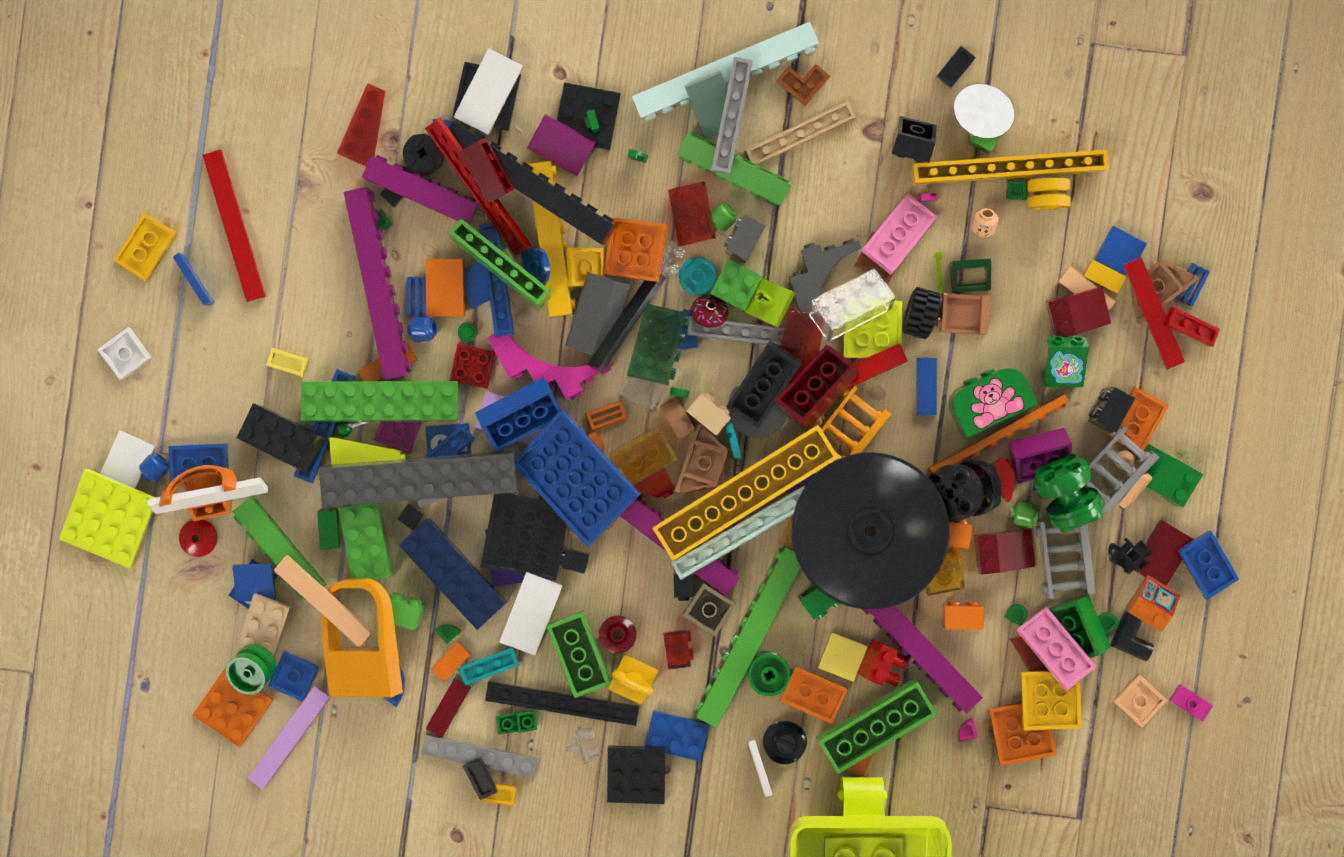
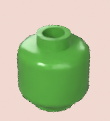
M719 203L709 212L708 218L710 222L708 224L714 231L720 230L725 232L736 222L735 215L737 213L729 204Z
M1019 501L1017 506L1012 507L1011 517L1014 518L1015 525L1031 528L1034 524L1038 523L1040 509H1037L1035 503Z

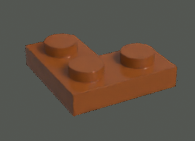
M815 64L807 75L802 78L788 66L776 80V83L803 106H806L830 78V75Z

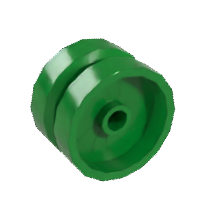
M252 644L244 646L228 663L226 678L235 690L243 694H256L274 676L276 661L273 655L262 646Z
M763 651L754 656L747 670V676L751 687L757 693L763 696H775L787 688L790 681V670L786 660L780 654L773 651ZM771 670L772 674L770 676H766L765 673H768V671Z

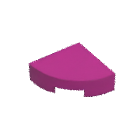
M925 192L918 195V201H938L936 193L930 194Z
M973 718L966 720L961 725L958 732L959 742L978 738Z

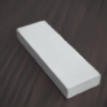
M749 738L747 742L764 795L766 797L773 794L755 738Z

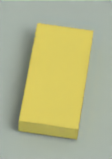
M271 347L266 366L304 377L309 359Z

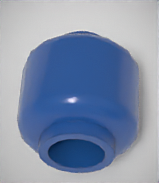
M424 316L413 318L407 327V331L414 341L424 342L433 340L434 336L437 335L438 328L436 322L431 317Z
M158 453L155 455L149 454L139 465L140 476L147 482H150V480L154 482L160 481L168 472V461Z

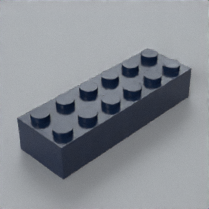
M431 518L426 519L399 544L402 550L476 630L507 603L505 598L492 587V584Z

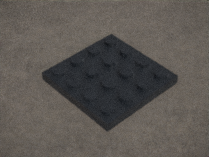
M506 493L494 494L480 567L525 575L528 572L544 579L556 581L567 524L544 500Z

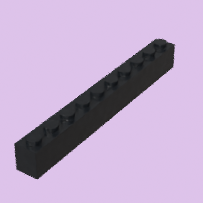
M453 121L448 129L463 149L486 138L477 131L475 134L469 131L470 126L460 121L458 124ZM493 141L491 142L490 146L513 188L599 244L605 246L617 227L613 224L614 219L606 214L603 216L596 213L597 208L589 203L585 206L580 202L582 200L580 197L573 193L568 195L564 192L566 188L558 183H555V185L548 182L549 177L541 172L537 175L532 171L534 169L532 166L525 162L520 164L516 161L518 157L510 152H507V154L500 151L501 146Z

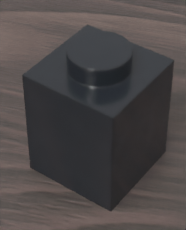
M567 548L566 552H562L560 563H563L562 568L584 574L590 554Z
M673 573L674 598H678V601H689L690 597H693V573L680 580L677 573Z

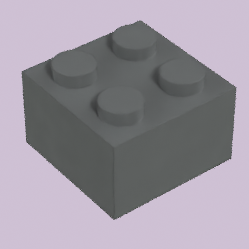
M744 215L743 219L739 217L733 228L736 232L733 236L730 234L724 244L726 247L725 252L745 263L765 225L747 215Z

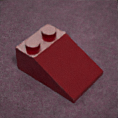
M1102 286L1045 301L1054 336L1069 337L1111 324Z
M1031 529L974 535L979 574L1002 573L1035 567Z

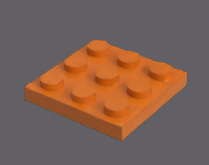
M613 217V224L617 227L609 238L603 274L659 282L668 225Z
M224 668L193 713V716L240 748L274 699L261 690L252 695L243 694L235 690L227 680L226 668Z
M1021 702L988 708L1000 766L1057 755L1052 729H1022Z

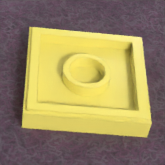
M831 632L818 668L854 682L868 646Z

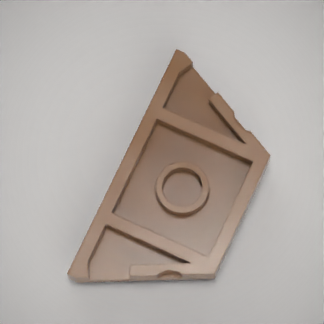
M1162 259L1147 269L1162 307L1200 279L1198 276ZM1129 283L1136 322L1141 324L1145 321V317Z
M697 423L675 489L677 494L718 487L729 450L701 423Z

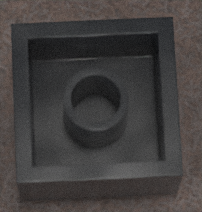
M899 116L893 136L892 154L900 158L907 157L917 162L929 163L936 143L937 125Z
M1106 387V389H1102L1099 393L1097 405L1093 406L1089 411L1088 416L1090 418L1088 421L1107 432H1117L1135 398L1116 387Z

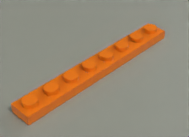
M1061 394L930 466L928 468L930 474L942 466L960 464L968 456L973 458L979 455L981 449L986 446L989 449L997 445V440L1003 437L1004 439L1015 435V430L1019 428L1024 430L1032 425L1031 422L1038 419L1040 421L1048 417V412L1053 409L1056 412L1064 408V403L1069 401L1065 394Z

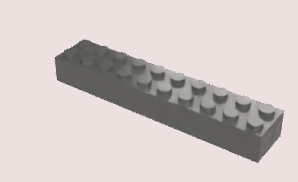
M514 451L321 465L318 469L322 507L517 492Z

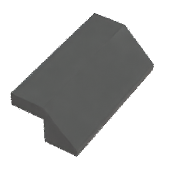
M587 272L565 346L594 355L622 314L630 285Z

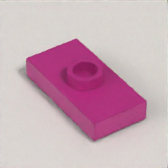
M1181 684L1178 685L1169 699L1202 722L1213 707V705Z

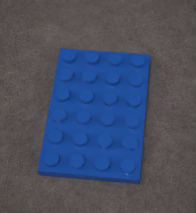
M560 410L515 459L518 471L587 547L592 546L640 495L636 488L564 410Z

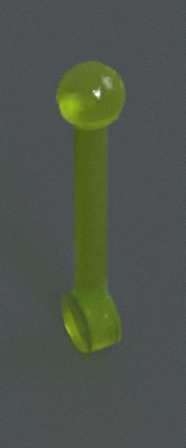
M936 252L934 254V257L937 261L939 284L937 286V290L939 292H943L945 290V286L942 285L940 262L942 254L940 252Z

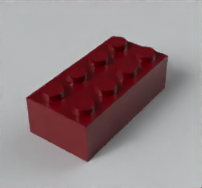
M826 344L775 399V402L780 410L808 431L859 376L858 371L851 362Z

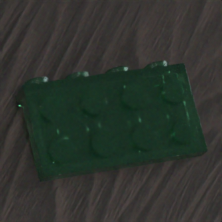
M648 304L643 312L627 376L669 386L670 379L674 380L676 369L673 368L674 364L679 362L681 351L678 350L679 344L683 345L686 333H683V329L688 327L690 316L687 315V309H683L682 312Z

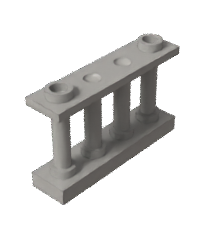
M1123 425L1119 427L1117 432L1110 433L1111 437L1087 462L1090 469L1093 468L1113 486L1114 491L1110 495L1102 493L1090 481L1084 486L1085 488L1092 487L1098 490L1104 502L1102 511L1106 514L1110 512L1159 458L1152 450L1144 452L1123 434L1127 430ZM1117 440H1120L1139 457L1140 462L1136 467L1130 466L1111 449V446ZM1104 454L1126 471L1127 476L1123 481H1118L1097 463Z
M1038 521L1037 526H1035V535L1037 538L1039 537L1044 576L1042 592L1047 598L1054 599L1053 592L1080 588L1086 594L1096 593L1087 524L1069 531L1077 533L1078 540L1075 543L1047 546L1046 535L1064 532H1061L1059 528L1054 526L1045 527V523L1042 521ZM1075 550L1079 552L1080 560H1077V562L1049 564L1048 554ZM1078 569L1082 573L1080 581L1052 584L1051 581L1052 572Z

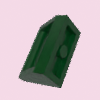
M991 259L950 262L952 293L991 290ZM985 269V283L957 285V270Z

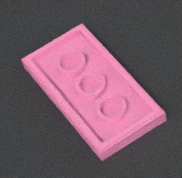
M907 193L861 252L891 275L938 216Z
M1047 606L1016 630L1065 691L1096 668V665Z

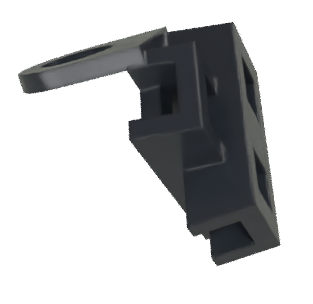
M1125 538L1126 543L1121 548L1115 543H1110L1108 549L1109 560L1114 565L1121 566L1127 574H1130L1135 569L1141 572L1151 563L1147 557L1152 554V551L1142 540L1134 546L1130 540Z

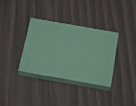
M720 71L684 86L705 139L719 133L727 87Z

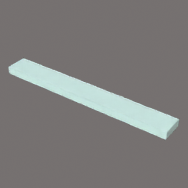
M805 485L671 562L680 580L791 517L794 514L795 506Z

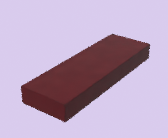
M454 678L426 729L442 738L471 687L465 686L463 682Z

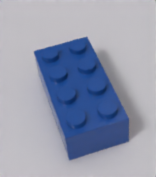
M543 377L475 412L495 452L545 427L561 409Z

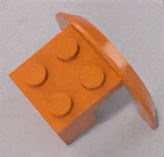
M203 465L191 468L178 475L166 486L161 494L159 506L170 505L173 493L181 484L186 492L222 485L224 492L236 490V476L230 469L220 466ZM232 500L191 507L188 510L193 521L203 520L231 513Z

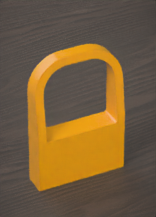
M345 579L334 583L327 591L336 599L343 588H362L372 594L377 605L379 647H342L339 629L321 613L323 651L329 697L391 698L403 693L392 604L388 593L383 586L372 579Z

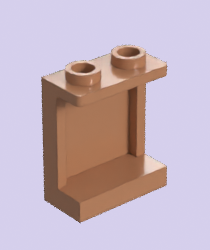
M941 294L940 316H937L936 328H939V332L988 334L990 296Z

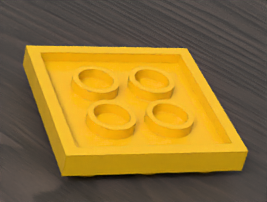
M1049 670L1020 672L1023 730L1082 728L1080 681L1065 691Z

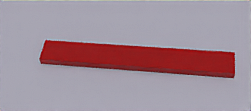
M441 117L425 128L427 133L515 256L531 246L530 242L500 200L496 199L488 204L482 197L477 182L473 180L471 171L462 160L460 151L463 148Z
M220 149L203 154L202 156L246 302L266 297L223 151Z

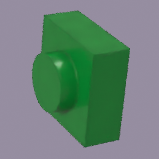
M594 109L587 111L588 117H585L587 128H592L593 133L600 131Z

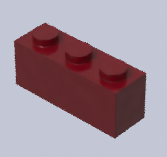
M487 138L479 140L460 151L463 162L471 171L473 180L477 182L481 195L488 204L514 190Z

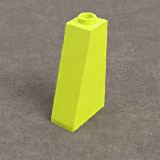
M340 437L329 438L332 465L407 459L406 454H403V451L399 449Z

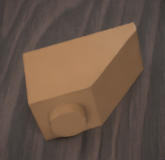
M676 397L660 406L678 439L695 430Z

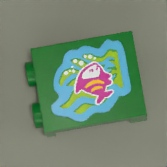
M1080 336L1048 337L1046 368L1042 371L1044 386L1083 387L1089 351L1086 338Z

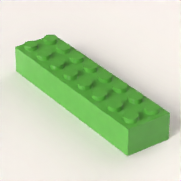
M458 381L301 382V421L458 422Z

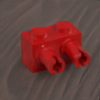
M872 638L857 674L883 686L884 682L898 686L899 683L895 679L900 681L901 676L889 670L892 664L905 669L907 665L902 662L908 664L909 659L897 654L898 650Z

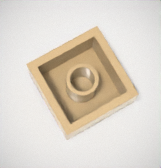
M700 393L686 412L717 436L731 419L728 416L730 412L722 405L717 407L713 403L715 399L709 394L705 393L703 395Z

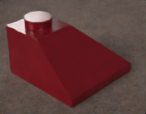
M665 468L633 485L641 494L657 498L663 496L664 499L674 494L672 490L675 489Z

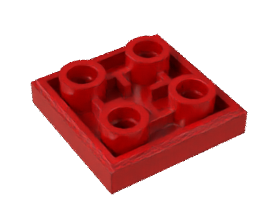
M457 344L450 381H458L461 384L488 389L495 351Z

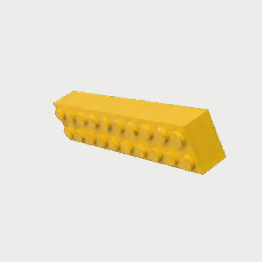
M819 425L654 526L653 530L672 561L839 457Z

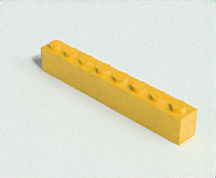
M551 161L529 164L534 168L532 170L538 175L541 172L550 178L548 182L555 185L554 177H557L556 165L552 166ZM533 201L539 247L545 251L550 263V276L545 284L551 291V298L547 301L549 316L553 318L573 315V310H576L575 298L571 299L570 291H574L573 287H568L567 261L565 259L568 247L567 242H563L562 234H565L564 222L560 223L558 216Z

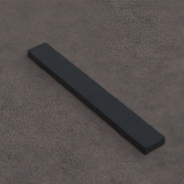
M488 681L485 701L633 726H636L639 706L582 696L574 698L570 694Z

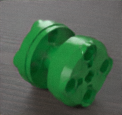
M1069 454L1035 470L1036 476L1033 483L1039 495L1046 499L1055 498L1047 506L1048 518L1052 526L1059 528L1061 532H1069L1096 521L1103 516L1104 502L1098 490L1092 487L1082 488L1091 479L1090 468L1086 460L1079 458L1077 454Z

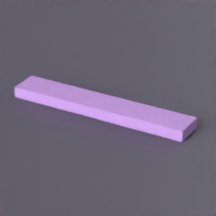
M317 685L313 687L247 778L262 790L265 788L329 700L328 693Z

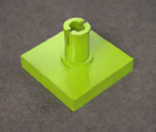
M761 278L745 313L775 327H779L795 293Z

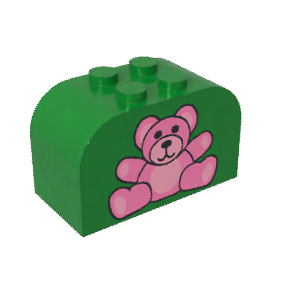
M1012 368L989 369L980 374L981 377L978 379L977 377H972L964 381V386L959 387L952 393L949 399V411L961 436L970 437L1038 403L1027 379L1020 371Z

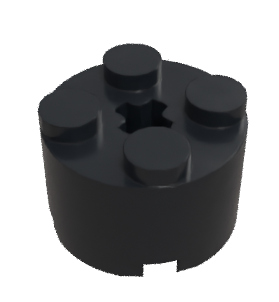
M412 135L403 147L404 162L412 171L421 175L432 174L440 169L443 164L444 155L430 135ZM425 151L428 155L422 158L420 153Z

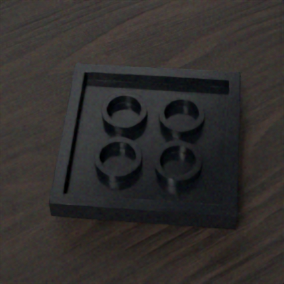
M464 62L452 116L453 119H455L454 115L480 66L479 64ZM521 74L515 82L493 128L509 131Z
M564 82L557 120L595 141L596 143L593 148L610 151L621 93ZM593 109L600 131L595 133L592 132V128H587L585 117H588L587 111Z
M608 745L607 803L665 804L666 747Z

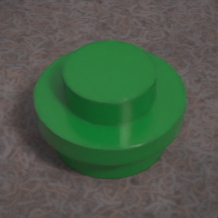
M463 323L458 328V336L461 340L470 342L476 338L477 329L471 323Z

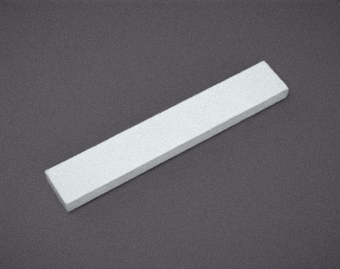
M255 478L236 482V490L224 492L222 485L173 494L171 504L161 507L159 506L160 497L148 500V506L155 514L268 493V486L262 478Z

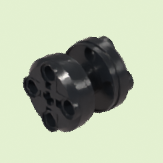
M969 460L960 464L942 466L929 476V479L943 499L949 521H960L971 516L984 515L1000 505L1001 482L996 467L993 464L982 460Z

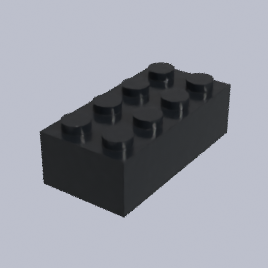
M770 340L726 407L759 428L775 404V399L784 391L802 361Z
M254 403L236 437L305 472L311 471L326 440V437L264 406Z

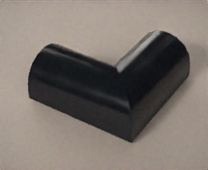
M1124 611L1120 620L1121 624L1118 625L1110 646L1143 661H1147L1153 652L1154 645L1136 637L1142 620Z

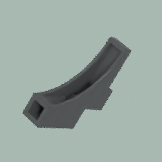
M854 239L844 241L843 246L836 247L835 244L825 247L823 252L820 244L816 246L815 243L804 245V249L800 252L807 273H803V270L792 273L793 277L789 278L792 291L795 293L794 298L802 323L821 317L820 295L823 283L830 270L839 260L861 249L859 241L854 242Z

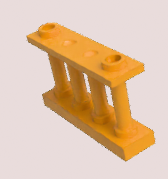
M856 386L848 388L843 392L841 396L844 398L821 427L822 432L827 430L849 447L848 450L850 452L847 456L861 453L891 415L886 409L876 411L854 393L857 390ZM849 399L872 416L874 422L870 427L868 425L864 426L843 409V406ZM837 414L861 432L860 435L862 437L858 442L856 440L852 441L831 424ZM836 452L837 456L839 457L838 459H840V458H842V457H845L844 455H843V456H840V455Z

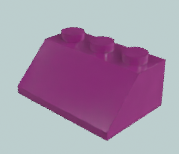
M1065 428L1009 442V454L1014 465L1013 470L1017 484L1034 480L1036 476L1035 470L1038 467L1072 454V443Z

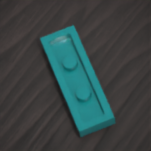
M510 647L460 666L459 671L466 686L520 664L514 648Z

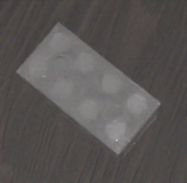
M875 268L810 300L807 313L829 342L891 310L896 297Z

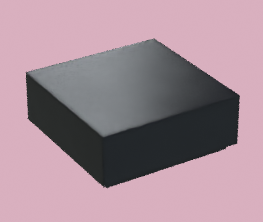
M408 504L397 520L411 530H414L424 514L411 504Z

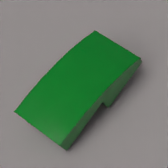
M535 710L495 715L498 735L537 730Z

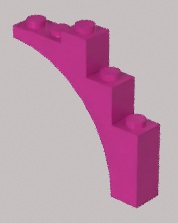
M495 334L487 337L509 378L515 377V379H519L526 374L524 371L528 370L534 382L544 377L549 387L554 385L552 381L556 380L565 398H571L572 401L582 395L580 392L584 389L580 383L584 382V384L593 381L595 379L593 376L600 372L588 365L561 367L537 360L519 347L510 335L495 337ZM612 361L609 362L603 372H600L601 375L612 370L610 368L613 365Z

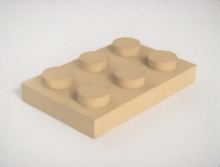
M255 593L240 634L237 648L242 649L244 646L251 644L259 645L266 648L275 658L291 606Z

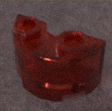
M690 630L663 632L668 670L691 667L690 660H694L693 648L689 649L688 642H692Z

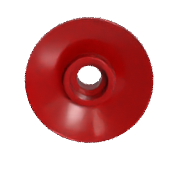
M190 520L180 530L179 543L188 555L203 557L214 550L217 544V532L214 526L206 520ZM194 535H198V536H199V541H198V542H195V541H194V539H193Z

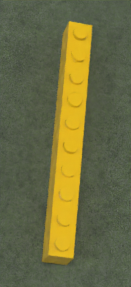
M1107 150L914 163L911 166L912 186L1104 172L1108 170Z

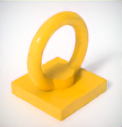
M624 654L617 670H614L611 674L613 678L608 689L643 705L646 696L654 693L652 684L659 670Z

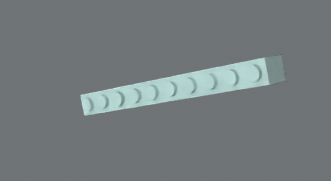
M808 22L632 96V100L641 121L644 119L650 121L656 118L658 113L663 112L667 114L673 111L677 105L681 104V107L690 104L691 102L684 87L687 84L720 71L727 87L734 57L753 60L750 75L755 77L763 73V69L768 67L774 69L780 66L782 61L787 60L791 62L797 59L801 53L805 52V55L816 51L819 42L811 23Z

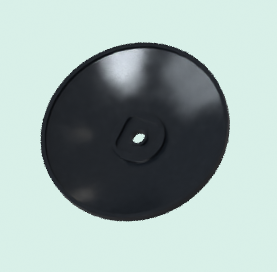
M858 453L833 461L816 473L808 482L795 506L792 520V541L796 558L803 572L811 583L827 597L854 608L883 609L899 605L913 598L936 576L948 548L949 520L945 504L937 488L917 467L903 459L884 453ZM869 525L876 528V534L872 537L867 536L865 533V529Z

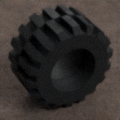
M916 287L913 290L904 315L902 325L904 334L925 340L930 336L939 311L940 293Z

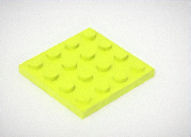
M85 469L59 540L130 569L133 567L153 512L148 506V500L156 497Z

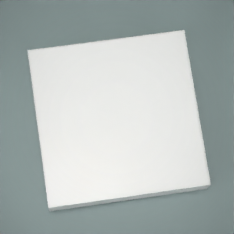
M127 327L97 349L120 381L152 359V356L130 327Z

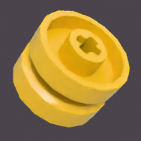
M1042 178L1027 181V191L1031 194H1039L1027 199V209L1048 211L1071 207V197L1066 194H1058L1070 190V179Z

